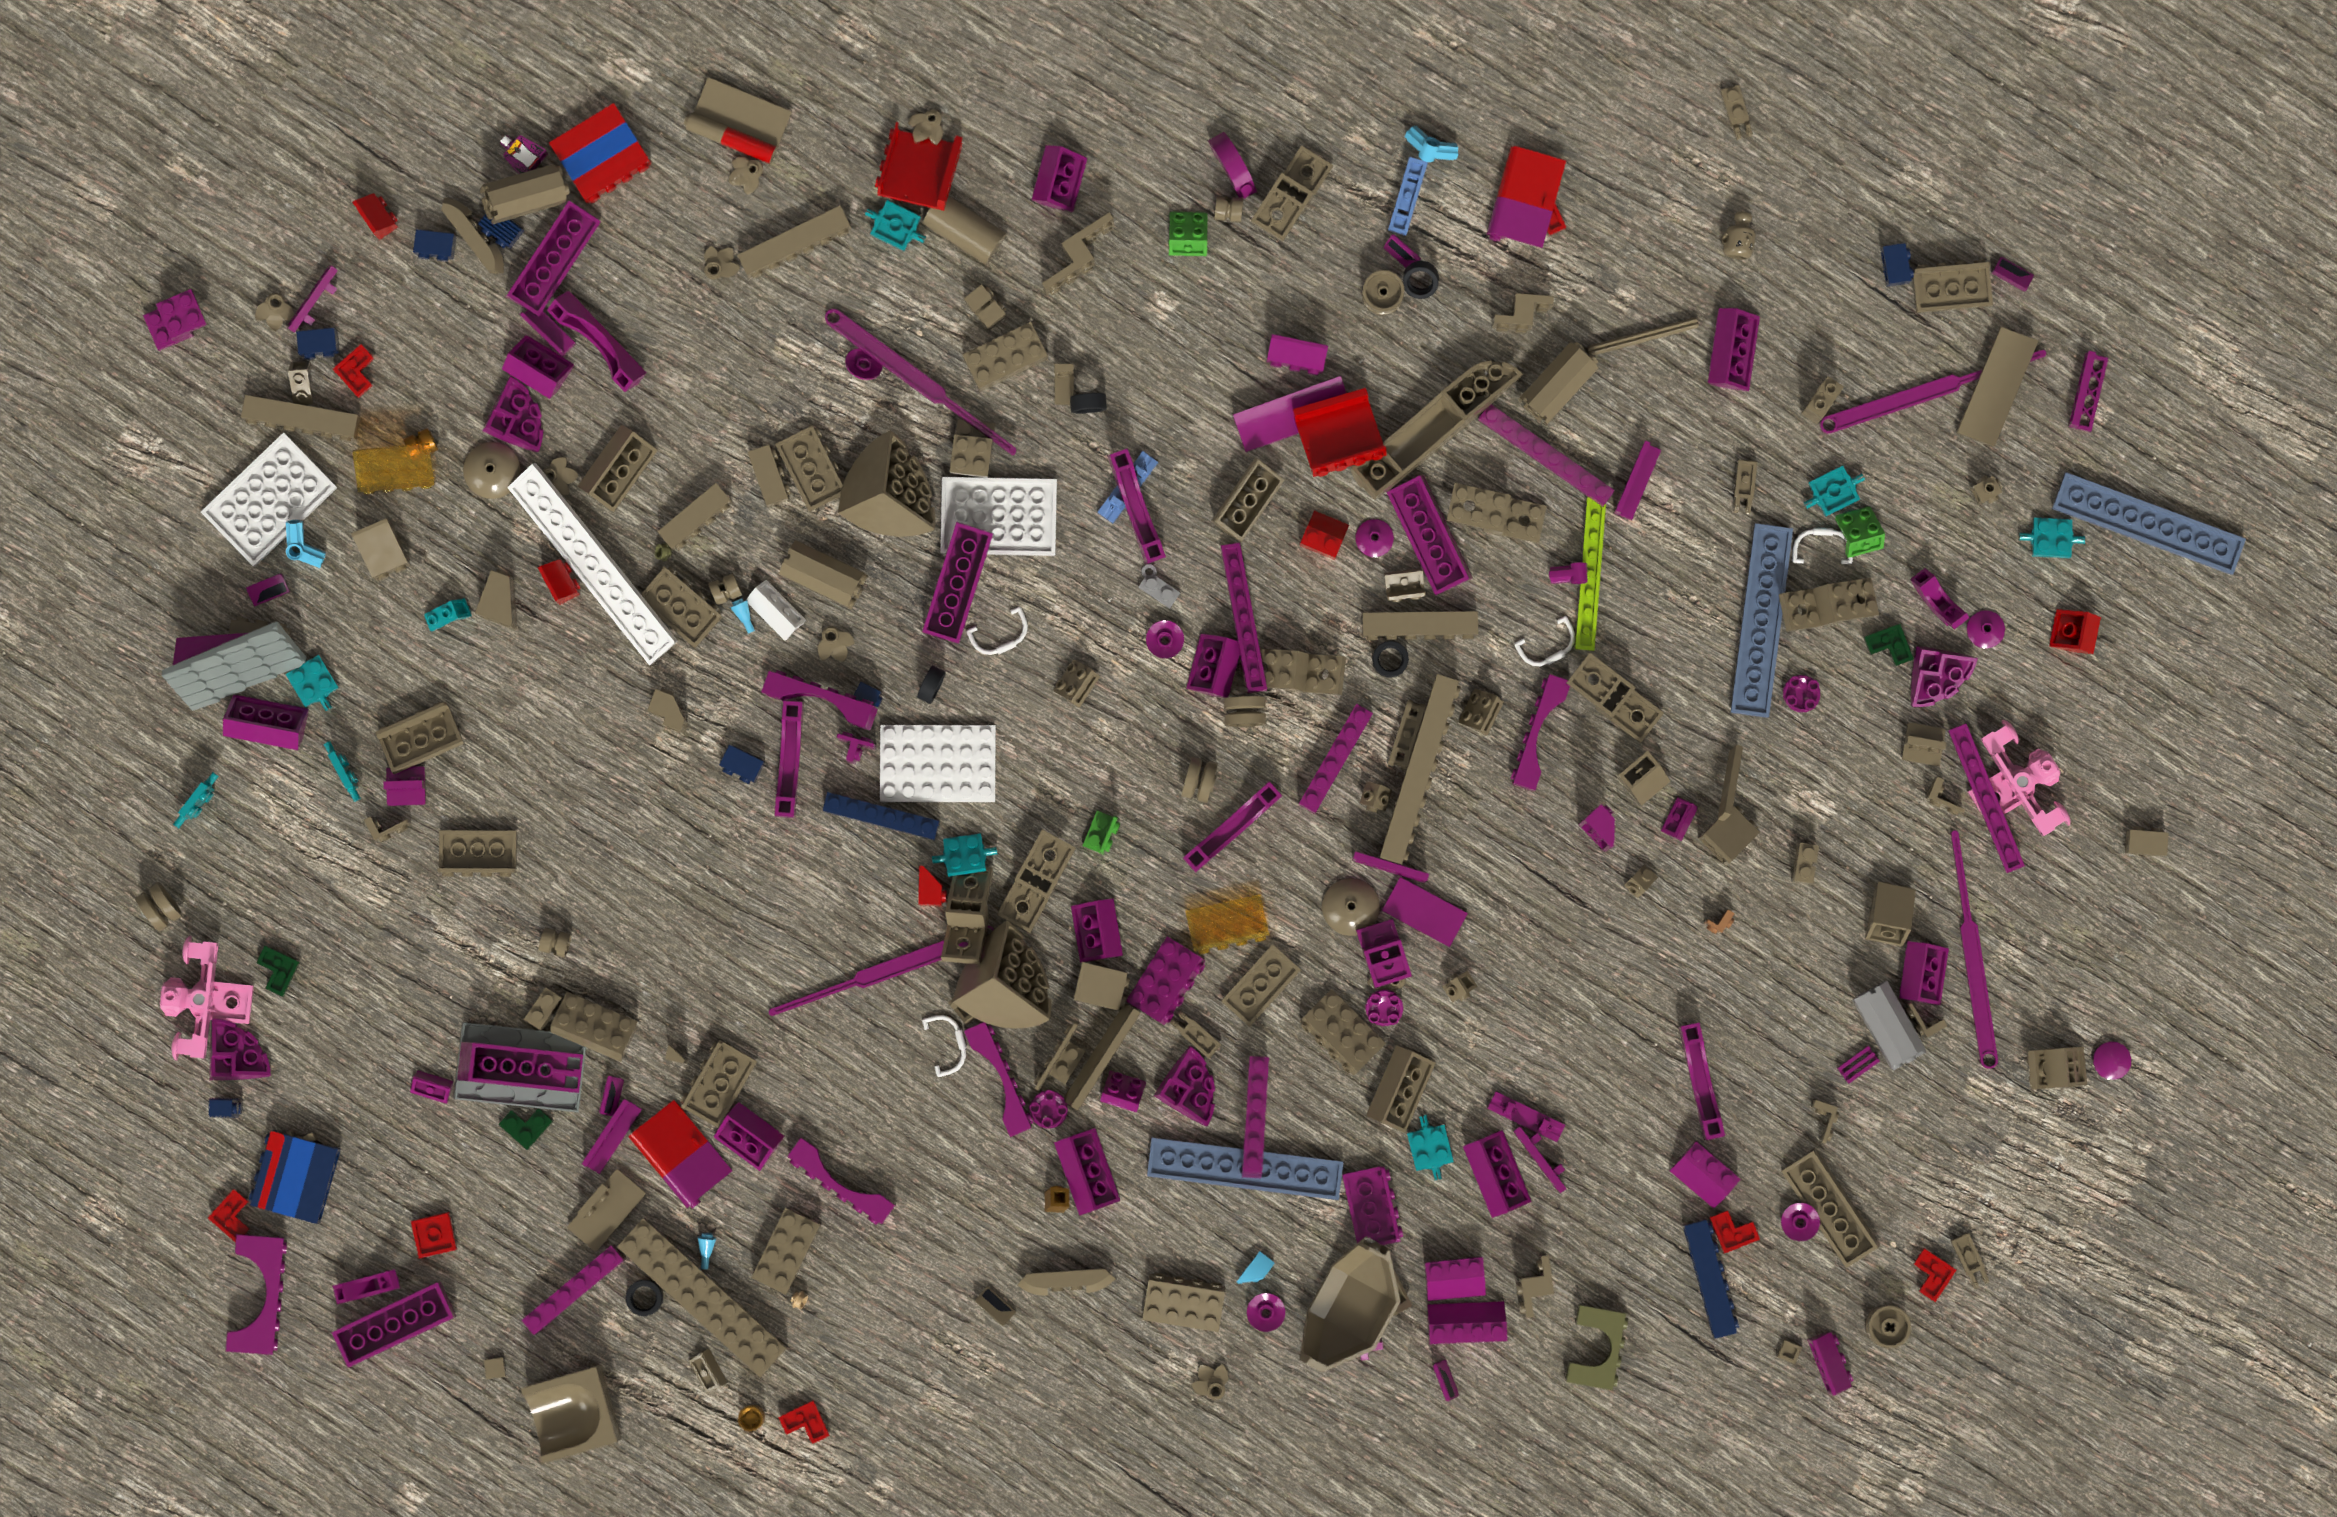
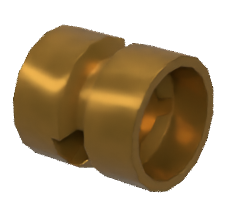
M428 428L419 431L418 436L411 435L403 439L413 461L423 458L424 453L431 454L438 451L437 444Z
M757 1405L746 1406L738 1415V1423L745 1431H755L765 1421V1413Z

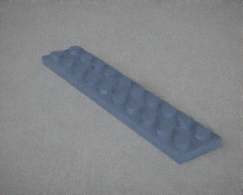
M2067 472L2063 476L2052 507L2056 511L2230 575L2234 574L2246 541L2243 537Z
M1754 524L1730 713L1769 718L1782 620L1779 594L1785 593L1793 528Z
M1152 1138L1147 1172L1149 1177L1339 1200L1343 1162L1263 1152L1261 1179L1243 1178L1242 1163L1244 1149Z

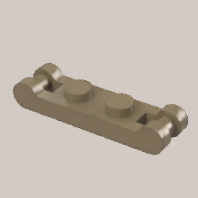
M1407 700L1388 765H1397L1401 767L1400 769H1407L1426 708L1425 704L1421 703L1419 705L1413 703V700ZM1410 711L1418 712L1417 717L1409 715ZM1397 752L1405 754L1404 758H1397Z

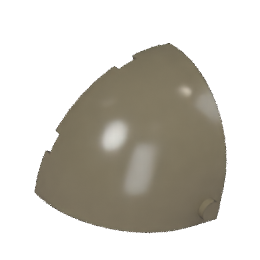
M891 430L871 442L853 463L843 483L838 513L856 526L881 535L907 537L935 530V507H931L930 497H932L929 483L916 457L909 454L905 449L907 445Z
M1009 921L999 925L985 938L980 964L966 963L956 986L953 1003L972 1017L987 1024L1014 1029L1034 1027L1050 1020L1051 999L1048 998L1047 993L1049 983L1036 952L1032 946L1030 948L1023 940L1024 936Z

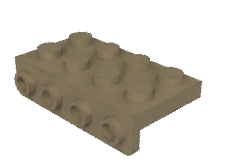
M1982 259L1975 260L1972 264L1960 261L1950 266H1947V263L1936 264V267L1929 268L1928 265L1917 266V269L1913 270L1916 313L1993 306L1989 270L1990 262H1985Z
M812 424L808 428L775 444L809 513L840 498L845 481L844 478L839 479L836 472L840 470L835 460L830 461L828 455L831 452L826 444L822 445L819 439L822 435L818 427L814 428Z
M663 566L661 572L641 595L663 622L696 649L723 618L720 614L722 610L715 604L710 606L705 602L707 598L701 592L695 593L691 590L693 586L686 579L681 581L677 578L678 573L669 566L667 569Z
M446 702L435 703L431 708L419 710L413 716L401 718L397 723L390 726H383L375 733L393 774H397L464 744L451 709Z
M439 830V868L437 872L442 873L443 877H454V873H461L462 877H473V873H481V877H492V873H500V877H511V873H517V831Z
M1332 989L1300 1020L1301 1027L1307 1033H1311L1315 1037V1041L1320 1046H1324L1329 1051L1330 1057L1338 1060L1342 1064L1344 1071L1348 1074L1355 1075L1386 1044Z
M721 1040L718 1043L714 1042L709 1051L712 1053L708 1060L704 1059L700 1066L702 1071L699 1077L695 1076L690 1084L692 1086L689 1094L686 1092L680 1101L682 1103L681 1108L718 1129L758 1062Z
M1162 1273L1150 1274L1142 1320L1219 1332L1226 1287L1218 1282H1211L1209 1284L1203 1283L1199 1279H1192L1191 1281L1185 1280L1181 1276H1173L1172 1278L1166 1277Z

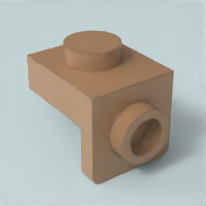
M1729 909L1726 910L1717 925L1707 919L1704 922L1708 925L1706 929L1714 934L1717 932L1722 933L1725 928L1729 929L1735 919L1732 917L1735 913Z

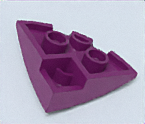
M510 376L482 431L515 446L538 453L543 439V429L541 428L540 420L542 415L538 404L534 403L530 397L529 390Z
M1916 646L1912 670L1911 706L1935 705V702L1954 696L1959 691V687L1963 682L1971 677L1978 658L1940 649Z
M212 1018L209 1080H242L270 1077L269 1060L266 1053L259 1046L258 1040L249 1031L242 1030L233 1022Z
M1189 1046L1166 1075L1155 1092L1154 1097L1186 1117L1208 1127L1215 1108L1213 1103L1215 1084L1213 1076L1209 1075L1205 1066V1060L1194 1048Z

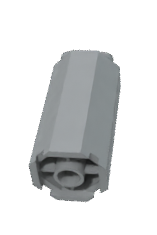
M1884 981L1852 999L1892 1071L1901 1067L1902 1064L1910 1063L1916 1057L1926 1053L1922 1041L1888 981Z

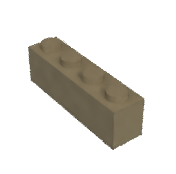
M715 483L657 532L673 551L676 549L679 551L686 546V541L690 537L695 538L702 532L700 530L702 527L711 525L720 512L722 514L727 512L731 508L730 504L732 501Z

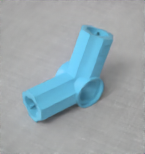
M1417 126L1411 127L1405 134L1406 140L1419 151V158L1425 162H1433L1434 159L1454 160L1458 157L1457 143L1439 142L1436 138L1428 137Z
M286 521L287 557L291 560H300L320 568L326 552L305 544L303 521ZM292 546H297L300 549V553H295L292 550Z

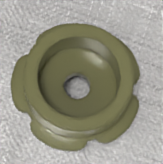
M667 543L658 544L655 547V557L665 562L670 558L672 551Z

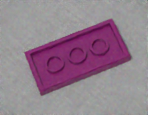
M1356 851L1352 858L1354 862L1423 883L1429 877L1428 873Z
M1401 877L1382 909L1384 913L1448 947L1451 946L1468 914Z

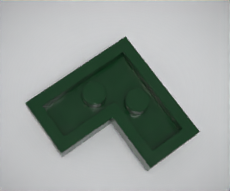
M1900 624L1863 637L1870 655L1888 649L1894 666L1914 660Z
M264 946L256 963L273 971L265 989L284 997L300 962Z
M539 1108L527 1122L511 1110L498 1125L526 1150H529L553 1123V1120Z

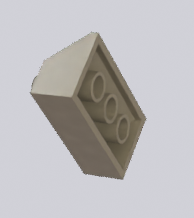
M621 424L577 487L614 512L658 450L635 432Z
M1396 1045L1366 1116L1406 1133L1436 1063L1413 1051Z

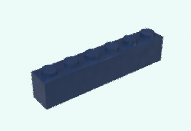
M827 792L823 812L934 841L936 840L940 821L829 792Z
M1707 1220L1683 1225L1712 1337L1717 1339L1736 1334L1739 1323L1737 1317H1733L1731 1311L1734 1309L1732 1299L1727 1296L1726 1291L1729 1290L1727 1280L1722 1278L1721 1272L1724 1271L1722 1261L1717 1259L1716 1253H1719L1717 1243L1712 1241L1711 1234H1714L1712 1224L1708 1223Z

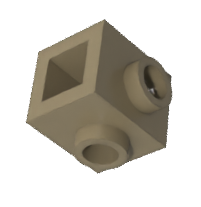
M1986 475L1978 479V484L1970 488L1976 501L1981 505L1987 501L1991 504L1998 500V495L2002 493L2001 489L2003 487L1998 478L1995 479L1994 476L1988 478Z
M1366 781L1360 804L1367 806L1366 810L1377 813V810L1386 811L1392 789Z
M1468 971L1459 976L1457 973L1447 978L1448 983L1442 986L1452 1003L1458 999L1462 1002L1471 996L1470 991L1478 987Z

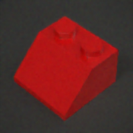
M373 193L352 202L379 240L398 228L395 223L398 220L392 211L387 212L385 209L387 204L382 196L377 197Z
M1314 510L1300 546L1335 560L1349 525Z
M561 559L538 567L554 600L559 605L580 595L578 590L581 587L576 578L572 580L569 574L572 570L567 562L563 563Z
M2057 609L2049 647L2076 653L2094 654L2101 617L2089 612Z
M919 866L918 905L943 907V903H947V891L944 890V887L924 866Z

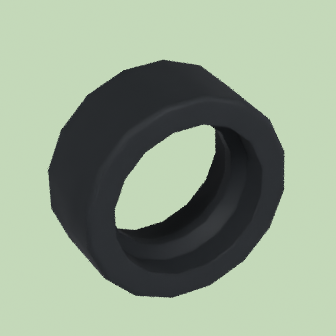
M1415 261L1409 264L1404 270L1403 275L1404 290L1408 295L1417 299H1425L1432 296L1438 288V270L1434 265L1426 261ZM1418 271L1426 272L1431 276L1432 283L1427 288H1416L1410 283L1411 274Z
M1086 393L1071 396V412L1086 414L1105 411L1107 409L1106 394Z
M1385 641L1378 645L1372 657L1373 667L1376 672L1387 678L1397 677L1402 674L1407 668L1409 661L1408 652L1405 647L1395 641ZM1387 648L1396 649L1401 655V665L1395 670H1385L1379 663L1381 652Z
M932 665L921 684L917 698L931 704L942 685L946 672Z
M642 1279L634 1282L628 1288L625 1301L632 1313L638 1316H649L660 1309L663 1303V1293L657 1283ZM639 1287H649L655 1292L656 1301L651 1308L640 1309L634 1304L633 1294Z

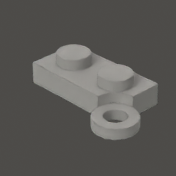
M1145 565L1142 568L1144 579L1138 588L1170 609L1181 593L1156 576L1157 570L1153 565ZM1146 569H1152V575H1147L1145 573Z

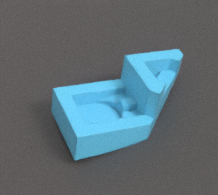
M1259 1252L1237 1280V1283L1242 1284L1243 1282L1263 1280L1275 1263L1262 1252Z

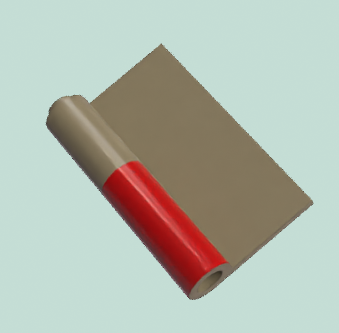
M708 77L695 111L691 115L687 114L684 125H686V130L771 164L792 111Z

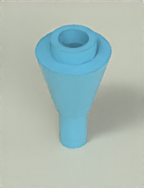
M743 598L732 602L733 606L730 608L744 624L747 633L755 631L750 621L748 600L743 601Z
M702 1233L701 1236L697 1237L702 1257L701 1269H709V1257L712 1254L717 1238L713 1237L712 1233Z

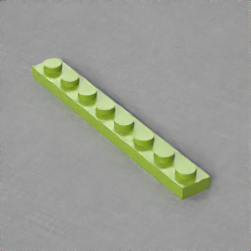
M1587 497L1582 552V562L1587 563L1588 583L1580 584L1575 650L1595 651L1606 504L1602 507L1589 497Z

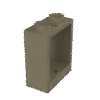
M1828 376L1801 414L1817 425L1823 419L1844 386Z

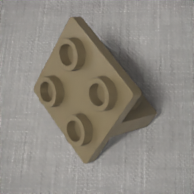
M1074 659L1067 666L1066 672L1061 679L1057 681L1053 691L1080 708L1100 676L1090 667Z
M1474 689L1461 714L1459 723L1488 736L1504 702L1497 695Z
M1909 722L1906 729L1902 760L1940 766L1942 751L1946 749L1947 743L1944 742L1946 729Z

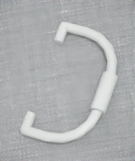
M1833 528L1805 530L1794 541L1792 561L1793 563H1804V559L1797 558V549L1799 542L1806 535L1832 536L1834 534L1839 535L1845 542L1847 540L1841 531L1833 530ZM1853 557L1841 559V564H1852Z
M1019 606L1010 610L1012 614L1018 612L1022 620L1023 630L1019 638L996 647V649L986 650L981 648L975 641L972 632L976 631L977 628L974 626L966 630L974 648L982 654L992 655L1001 654L1016 647L1026 636L1028 628L1022 608Z
M1563 616L1556 621L1558 624L1565 622L1571 635L1569 645L1564 650H1560L1545 658L1544 661H1533L1524 654L1520 645L1525 643L1524 639L1514 643L1519 655L1526 663L1532 666L1550 665L1565 657V654L1572 649L1575 643V632L1567 616Z
M935 1015L922 1019L924 1030L929 1029L928 1022L934 1020L949 1021L956 1030L955 1035L959 1050H961L960 1061L955 1067L940 1071L939 1066H935L937 1077L952 1074L961 1068L966 1058L967 1047L963 1032L960 1030L957 1022L946 1015Z

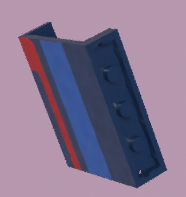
M272 1130L265 1138L267 1147L260 1156L259 1163L262 1164L260 1171L257 1170L254 1181L256 1186L249 1195V1200H251L250 1206L314 1224L321 1223L341 1148L325 1146L277 1132L278 1130Z

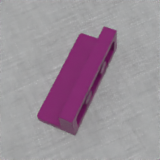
M528 310L525 313L521 312L519 314L562 357L576 344L543 311L539 317Z

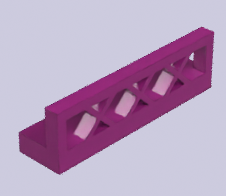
M2093 351L2085 353L2068 427L2087 432L2092 431L2109 358L2096 355V352ZM2094 360L2102 361L2101 370L2095 373L2093 370ZM2094 376L2098 385L2097 388L2091 391L2088 385L2090 378ZM2090 395L2094 401L2093 406L2086 409L2084 406L2085 398ZM2084 413L2089 419L2088 427L2079 425L2081 415Z
M1645 441L1641 447L1614 514L1631 521L1661 452L1660 449L1651 446L1648 441Z
M624 1099L585 1157L582 1165L601 1174L643 1109Z

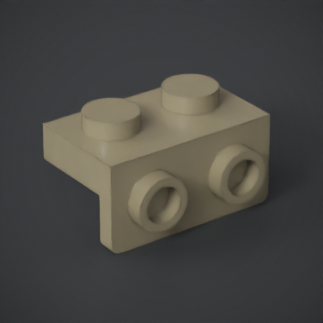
M1422 568L1384 573L1388 601L1400 602L1406 598L1416 600L1426 596Z

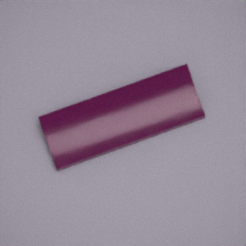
M568 201L507 293L506 298L539 317L601 221L571 201Z
M1341 376L1233 414V419L1245 452L1247 453L1299 434L1293 417V409L1346 394Z
M1420 475L1388 491V497L1434 594L1439 595L1473 579L1425 476Z

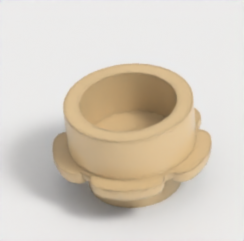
M804 1291L796 1292L792 1296L793 1308L802 1309L805 1306L808 1296L804 1294Z

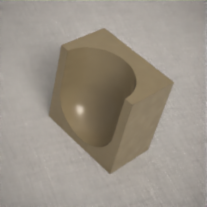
M601 1365L521 1388L522 1395L530 1407L540 1444L541 1464L622 1440Z

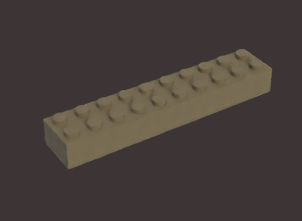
M1439 674L1434 679L1379 859L1398 865L1407 862L1410 852L1406 850L1408 845L1413 843L1415 833L1412 832L1413 827L1418 826L1421 818L1418 811L1419 808L1423 809L1427 796H1424V792L1429 790L1433 778L1429 776L1436 769L1438 760L1435 757L1437 753H1441L1444 744L1441 738L1442 735L1445 736L1450 725V723H1447V719L1453 715L1455 705L1452 704L1453 699H1457L1460 693L1461 686H1458V680Z
M643 1218L617 1246L759 1377H762L788 1348L647 1218Z

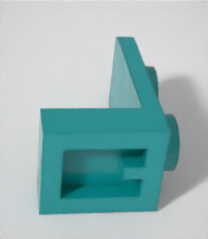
M465 598L451 600L424 614L431 632L453 621L467 619L472 616Z

